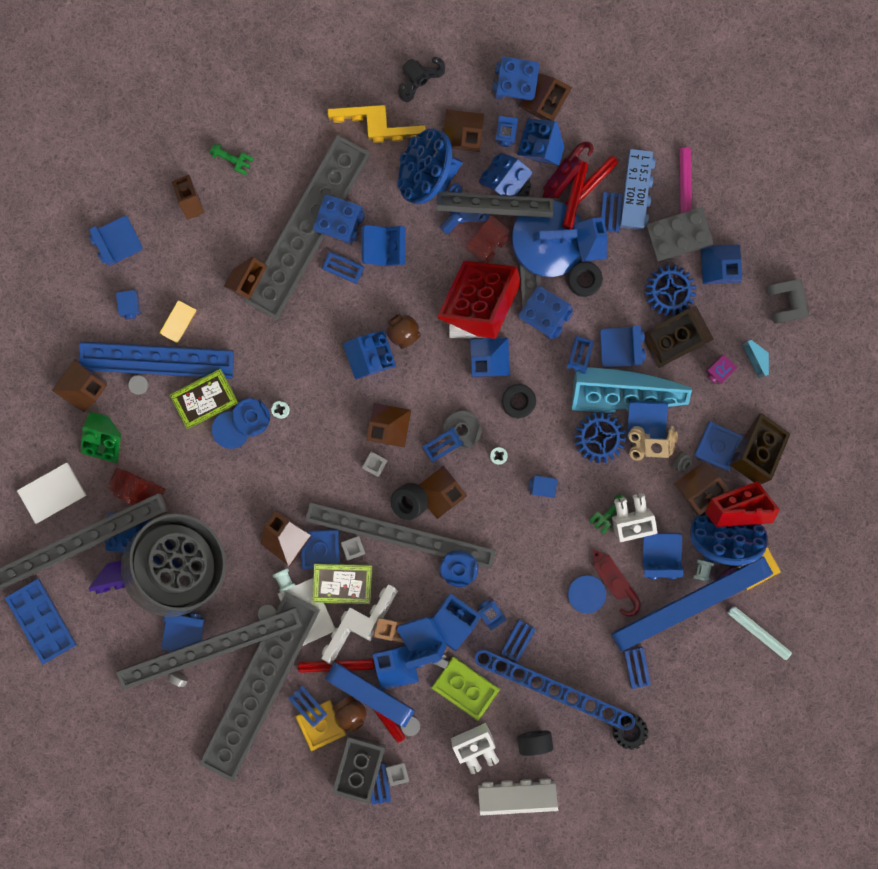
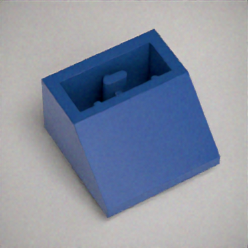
M384 330L360 336L343 343L355 380L396 367Z
M450 593L443 599L431 619L445 644L456 651L472 632L481 615Z

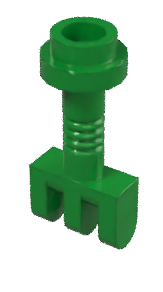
M213 144L209 153L213 158L216 159L219 156L236 164L234 171L246 176L247 172L241 169V167L249 169L251 165L245 163L244 160L253 162L254 158L244 153L237 157L222 150L221 144Z
M620 494L619 496L616 495L614 498L618 499L620 502V498L625 497L622 494ZM615 503L603 515L597 511L589 520L591 524L599 520L594 526L596 529L604 525L600 530L602 534H605L612 526L608 520L616 513Z

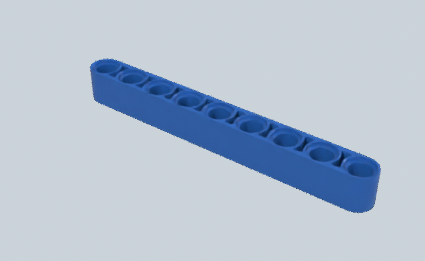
M762 556L758 560L746 564L618 629L611 635L620 652L768 578L773 572L765 557Z
M480 650L475 655V662L478 666L622 730H630L635 725V719L630 713L487 650ZM486 653L489 656L487 664L479 662L478 657L480 654ZM504 661L507 664V669L504 672H499L496 669L497 662ZM516 669L524 671L523 679L517 680L514 677ZM535 676L542 679V685L538 688L531 684V680ZM552 684L560 687L558 695L550 694L549 687ZM575 692L578 695V700L575 703L568 702V693ZM588 700H593L596 704L595 709L592 711L585 709L584 705ZM605 708L613 710L612 718L606 719L603 717L602 713ZM623 716L631 718V724L627 727L621 725L620 721Z

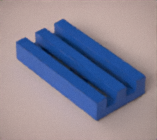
M603 192L601 218L603 217L604 224L607 197H610L608 227H605L606 231L620 232L622 193ZM614 198H618L616 227L612 228Z
M330 251L322 267L323 270L355 284H358L365 268ZM331 257L358 268V272L331 261ZM328 264L355 275V279L327 267Z
M575 336L567 364L568 369L573 367L574 371L578 372L579 369L582 370L581 373L585 374L594 341ZM579 341L581 342V346L579 349L577 361L575 363L573 362V359ZM586 343L589 345L584 360V364L581 365L580 362Z
M454 427L422 446L432 463L464 444L462 440H459L460 436L454 432ZM447 435H451L450 439L446 440L445 442L433 448L432 450L428 448L434 443L441 440L442 438L446 437ZM452 441L456 443L455 445L446 449L437 456H433L434 452L438 451L439 449L451 443Z
M518 620L501 654L518 663L536 629ZM520 625L524 626L510 653L506 652ZM529 629L530 632L517 656H513L526 630Z
M644 648L625 650L631 688L651 686ZM637 652H640L646 682H642ZM632 653L638 678V683L636 684L634 681L629 654Z
M303 685L298 691L294 692V695L288 698L313 728L328 715ZM302 693H304L309 698V700L315 705V707L322 713L320 716H318L317 713L311 708V706L304 700V698L301 696ZM296 698H298L303 703V705L310 711V713L316 718L315 721H313L300 707V705L295 701Z
M382 763L380 768H382L386 798H383L378 772L376 783L379 799H375L373 789L371 796L372 805L391 802L385 763Z

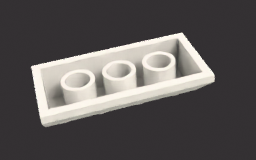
M550 778L539 779L540 782H532L531 779L520 780V783H513V781L507 780L493 785V782H482V785H478L480 815L558 811L555 781H551Z

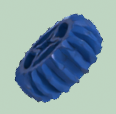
M666 265L665 271L662 267H659V274L655 271L651 273L654 279L651 277L647 278V281L652 284L645 285V288L650 289V291L644 294L645 296L651 295L647 303L653 301L655 304L651 306V309L658 306V314L665 310L664 316H668L669 311H671L672 316H676V310L680 314L683 312L682 307L685 310L689 309L687 303H694L690 297H695L696 293L691 292V290L697 287L696 285L690 286L694 278L688 280L686 277L690 275V272L683 275V267L679 271H676L677 265H673L672 270H670L669 265ZM665 276V287L655 290L658 280ZM672 276L678 277L684 286L676 285ZM669 285L676 290L672 295L662 291L668 289ZM686 292L683 301L679 305H675L677 293ZM656 295L665 296L670 306L660 302Z
M594 412L592 413V420L586 415L587 423L582 420L579 421L583 427L575 428V430L580 431V434H574V438H580V441H576L574 444H581L582 447L578 448L577 451H585L582 455L583 458H586L589 454V462H592L594 457H596L597 464L600 463V458H603V462L607 463V456L614 460L615 458L612 453L620 455L617 448L624 449V446L619 443L620 441H626V438H620V434H625V430H618L623 425L622 423L614 424L618 420L616 417L612 421L609 420L611 414H607L606 418H603L604 413L600 412L599 418H597ZM599 422H604L611 426L613 432H604ZM593 423L594 434L584 439L586 429ZM598 432H601V435L604 434V436L609 435V437H605V439H602V443H598L599 441L590 440L597 437ZM615 437L613 447L606 452V441ZM586 444H597L601 454L592 452Z

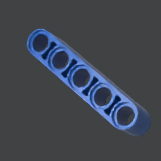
M337 662L333 663L325 677L331 684L404 728L415 712L414 709Z

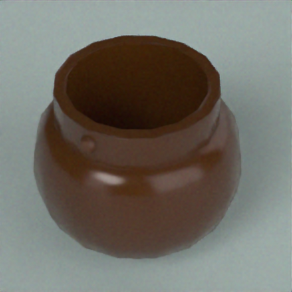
M397 314L388 321L387 336L392 343L399 345L401 349L410 346L421 336L416 320L410 315L401 316V314Z
M353 696L345 698L332 708L335 714V722L343 730L350 729L353 732L365 724L363 721L367 715L365 706Z

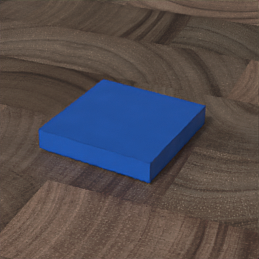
M629 400L626 437L629 438L628 434L632 427L640 426L646 434H650V438L665 439L668 402Z
M708 421L694 457L729 472L731 468L729 465L735 449L744 436Z
M339 530L307 531L312 536L301 550L302 570L314 569V563L340 564Z

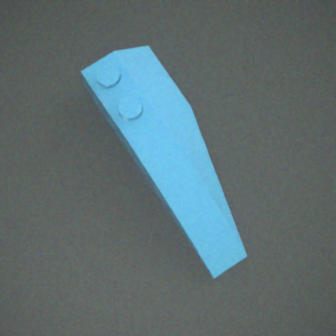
M587 367L585 374L581 373L582 370L579 369L578 372L575 371L572 410L615 413L618 409H626L628 411L629 400L668 402V407L689 405L692 388L641 373Z

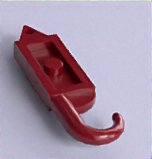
M586 141L578 144L569 157L564 159L543 187L544 193L542 198L554 199L560 197L581 169V161L578 158L580 153L585 148H589L588 156H591L594 147L591 142Z
M593 550V567L613 596L617 599L629 597L634 604L632 611L627 612L620 609V612L628 617L636 615L641 608L638 596L611 557Z

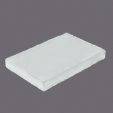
M68 462L17 490L35 524L87 496Z
M313 578L278 593L280 601H282L287 592L321 609L303 646L335 630L334 623L325 604L312 602Z

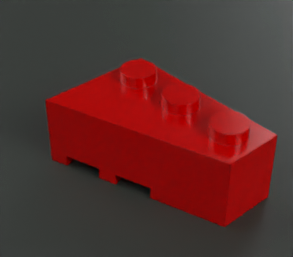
M756 481L712 498L705 513L716 527L771 524L774 523L780 509L760 483Z

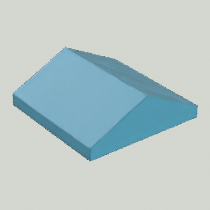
M752 340L743 343L742 346L758 378L769 375V353Z

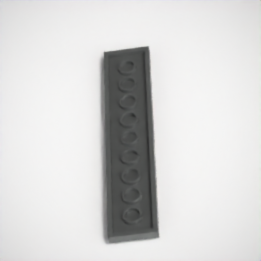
M337 134L266 260L265 265H267V268L250 300L245 298V303L276 320L279 319L325 237L324 234L318 233L313 229L324 196L330 195L346 200L371 156L370 152Z
M287 592L275 614L296 607L303 624L302 627L261 641L199 765L234 782L321 610Z

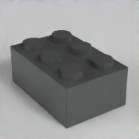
M703 207L647 224L658 262L714 245Z
M349 734L332 794L369 804L386 745Z

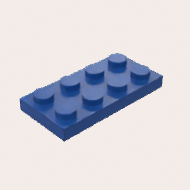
M40 578L5 597L6 602L42 665L77 645Z

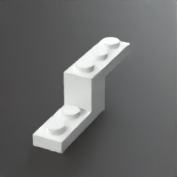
M389 584L386 588L382 589L378 604H375L370 611V618L352 608L345 611L341 617L342 622L339 628H335L331 635L332 640L330 644L324 647L321 659L332 665L350 632L371 641L377 619L384 618L398 593L397 589Z

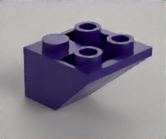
M121 560L107 563L89 587V591H95L96 594L111 590L110 587L113 586L115 590L125 588L121 575Z

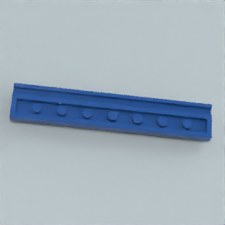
M81 341L79 362L91 371L205 377L221 369L226 378L233 379L234 350Z

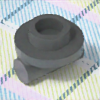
M681 451L671 467L679 472H685L691 467L692 458L684 451Z

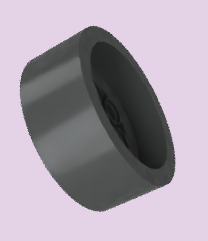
M183 514L164 515L150 521L130 539L121 560L122 580L130 597L144 610L163 617L185 615L209 601L220 588L226 569L224 549L214 531L197 518ZM166 541L171 543L172 550H168L165 547ZM184 545H188L191 548V553L185 552ZM153 556L160 559V565L153 562ZM172 560L179 562V568H175L172 565ZM191 563H195L198 566V571H194L191 568ZM161 574H163V575H165V576L167 577V579H168V582H167V583H163V582L161 581V579H160V575H161ZM179 578H184L187 585L182 586L179 583Z

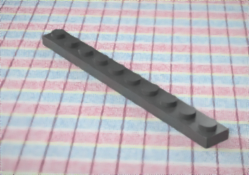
M156 494L1 567L0 590L168 512L162 495Z
M311 502L305 519L307 522L443 557L452 551L462 550L474 556L478 566L490 569L492 568L496 552L494 549Z
M294 607L120 669L116 674L124 690L302 627L303 624L297 608Z

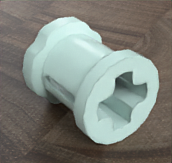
M281 401L273 403L271 408L273 416L280 419L287 417L290 411L288 404ZM278 405L285 407L282 415L276 413Z
M501 447L493 449L490 454L491 461L497 465L505 463L508 457L506 450ZM495 451L499 453L503 452L504 455H502V461H500L499 459L494 460V457L496 456Z
M697 560V573L693 578L710 582V571L714 563Z
M288 568L272 575L277 580L280 593L296 586L291 581Z

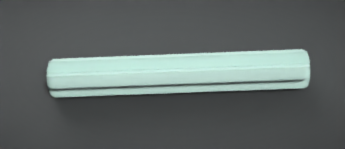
M732 606L729 609L728 614L784 660L791 656L792 652L737 607Z

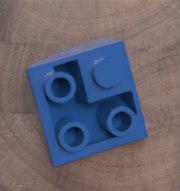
M527 119L517 155L545 164L559 165L564 150V143L558 122Z
M603 217L591 218L574 224V228L577 229V241L582 262L607 259V233Z
M717 245L701 249L703 284L742 282L740 245Z
M508 338L470 339L472 377L510 376Z
M406 645L373 652L376 672L382 690L419 682L416 668L407 669L404 664L410 653Z

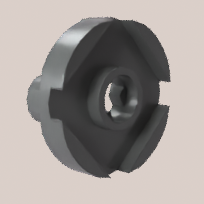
M467 411L453 413L446 419L443 426V433L454 427V432L458 434L459 431H456L457 427L465 425V429H468L467 433H463L462 436L459 435V440H462L464 444L457 447V449L472 447L481 436L479 420L475 415ZM450 434L447 435V436L445 437V439H446V440L450 439V438H451V435H450ZM452 441V442L449 443V444H450L451 446H453V445H455L456 443H455L454 441Z

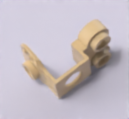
M634 426L631 428L628 437L631 442L636 444L631 447L629 455L636 461L642 460L645 454L646 457L669 458L675 451V443H677L678 438L677 431H675L674 426H671L666 439H652L650 434H646L642 427ZM652 444H660L662 451L655 453L651 448Z

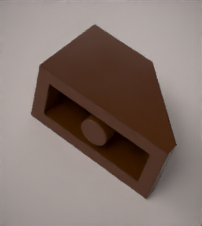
M190 175L172 181L178 203L186 219L188 220L204 213L202 203Z
M250 257L232 270L224 287L250 300L267 265L254 257Z

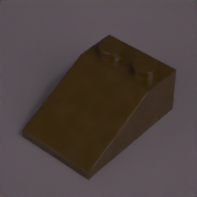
M697 306L681 312L644 333V341L658 368L714 340Z
M760 413L735 449L729 465L751 481H758L760 485L772 480L790 433Z

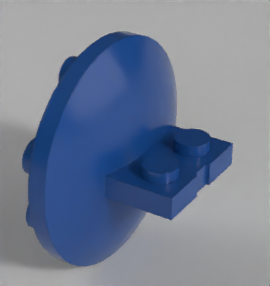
M429 128L410 139L409 146L400 156L401 164L397 187L406 201L417 205L430 201L438 192L446 191L453 176L456 175L463 164L459 158L452 156L451 142L446 133L435 128Z
M554 201L553 218L518 216L514 222L511 233L513 252L520 264L535 275L557 277L571 271L573 266L581 260L577 241V229L574 228V225L571 230L562 227L567 209L566 204ZM577 213L574 224L582 222Z
M705 512L693 520L690 529V538L693 545L704 555V561L742 567V565L752 563L761 558L768 544V535L762 524L716 527Z

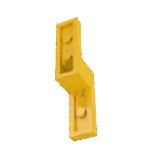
M385 105L328 109L329 120H333L334 123L344 122V119L363 121V118H367L368 138L373 140V143H382L384 139H392L393 142L403 141V138L416 137L426 130L425 125L387 128Z

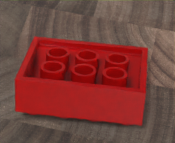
M463 261L437 315L438 319L478 337L496 339L521 284L517 267Z

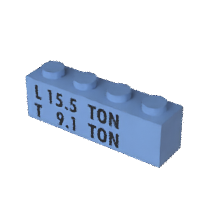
M630 149L628 152L620 228L643 230L644 226L648 224L649 214H646V207H650L651 195H648V191L653 185V176H650L651 169L655 168L656 158L653 157V152Z

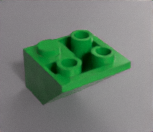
M90 411L83 426L81 454L117 464L119 461L121 433L110 417Z

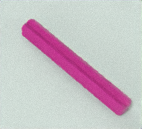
M682 147L679 150L680 214L692 210L690 147Z

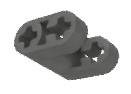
M802 279L766 286L768 296L787 292L791 309L790 311L772 314L774 324L810 317Z

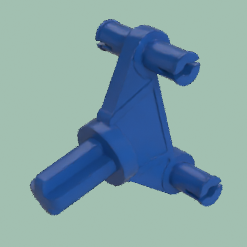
M460 184L451 185L450 192L462 193L463 188ZM450 212L451 215L440 228L443 232L449 234L459 223L463 224L464 221L487 222L490 219V214Z

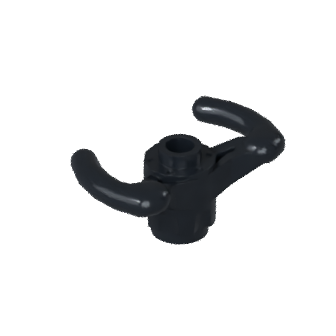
M432 58V62L437 64L438 68L423 67L414 59L408 60L403 65V74L408 78L407 89L404 83L399 85L398 95L402 101L410 102L413 100L419 86H424L428 79L440 78L445 73L446 66L441 58Z

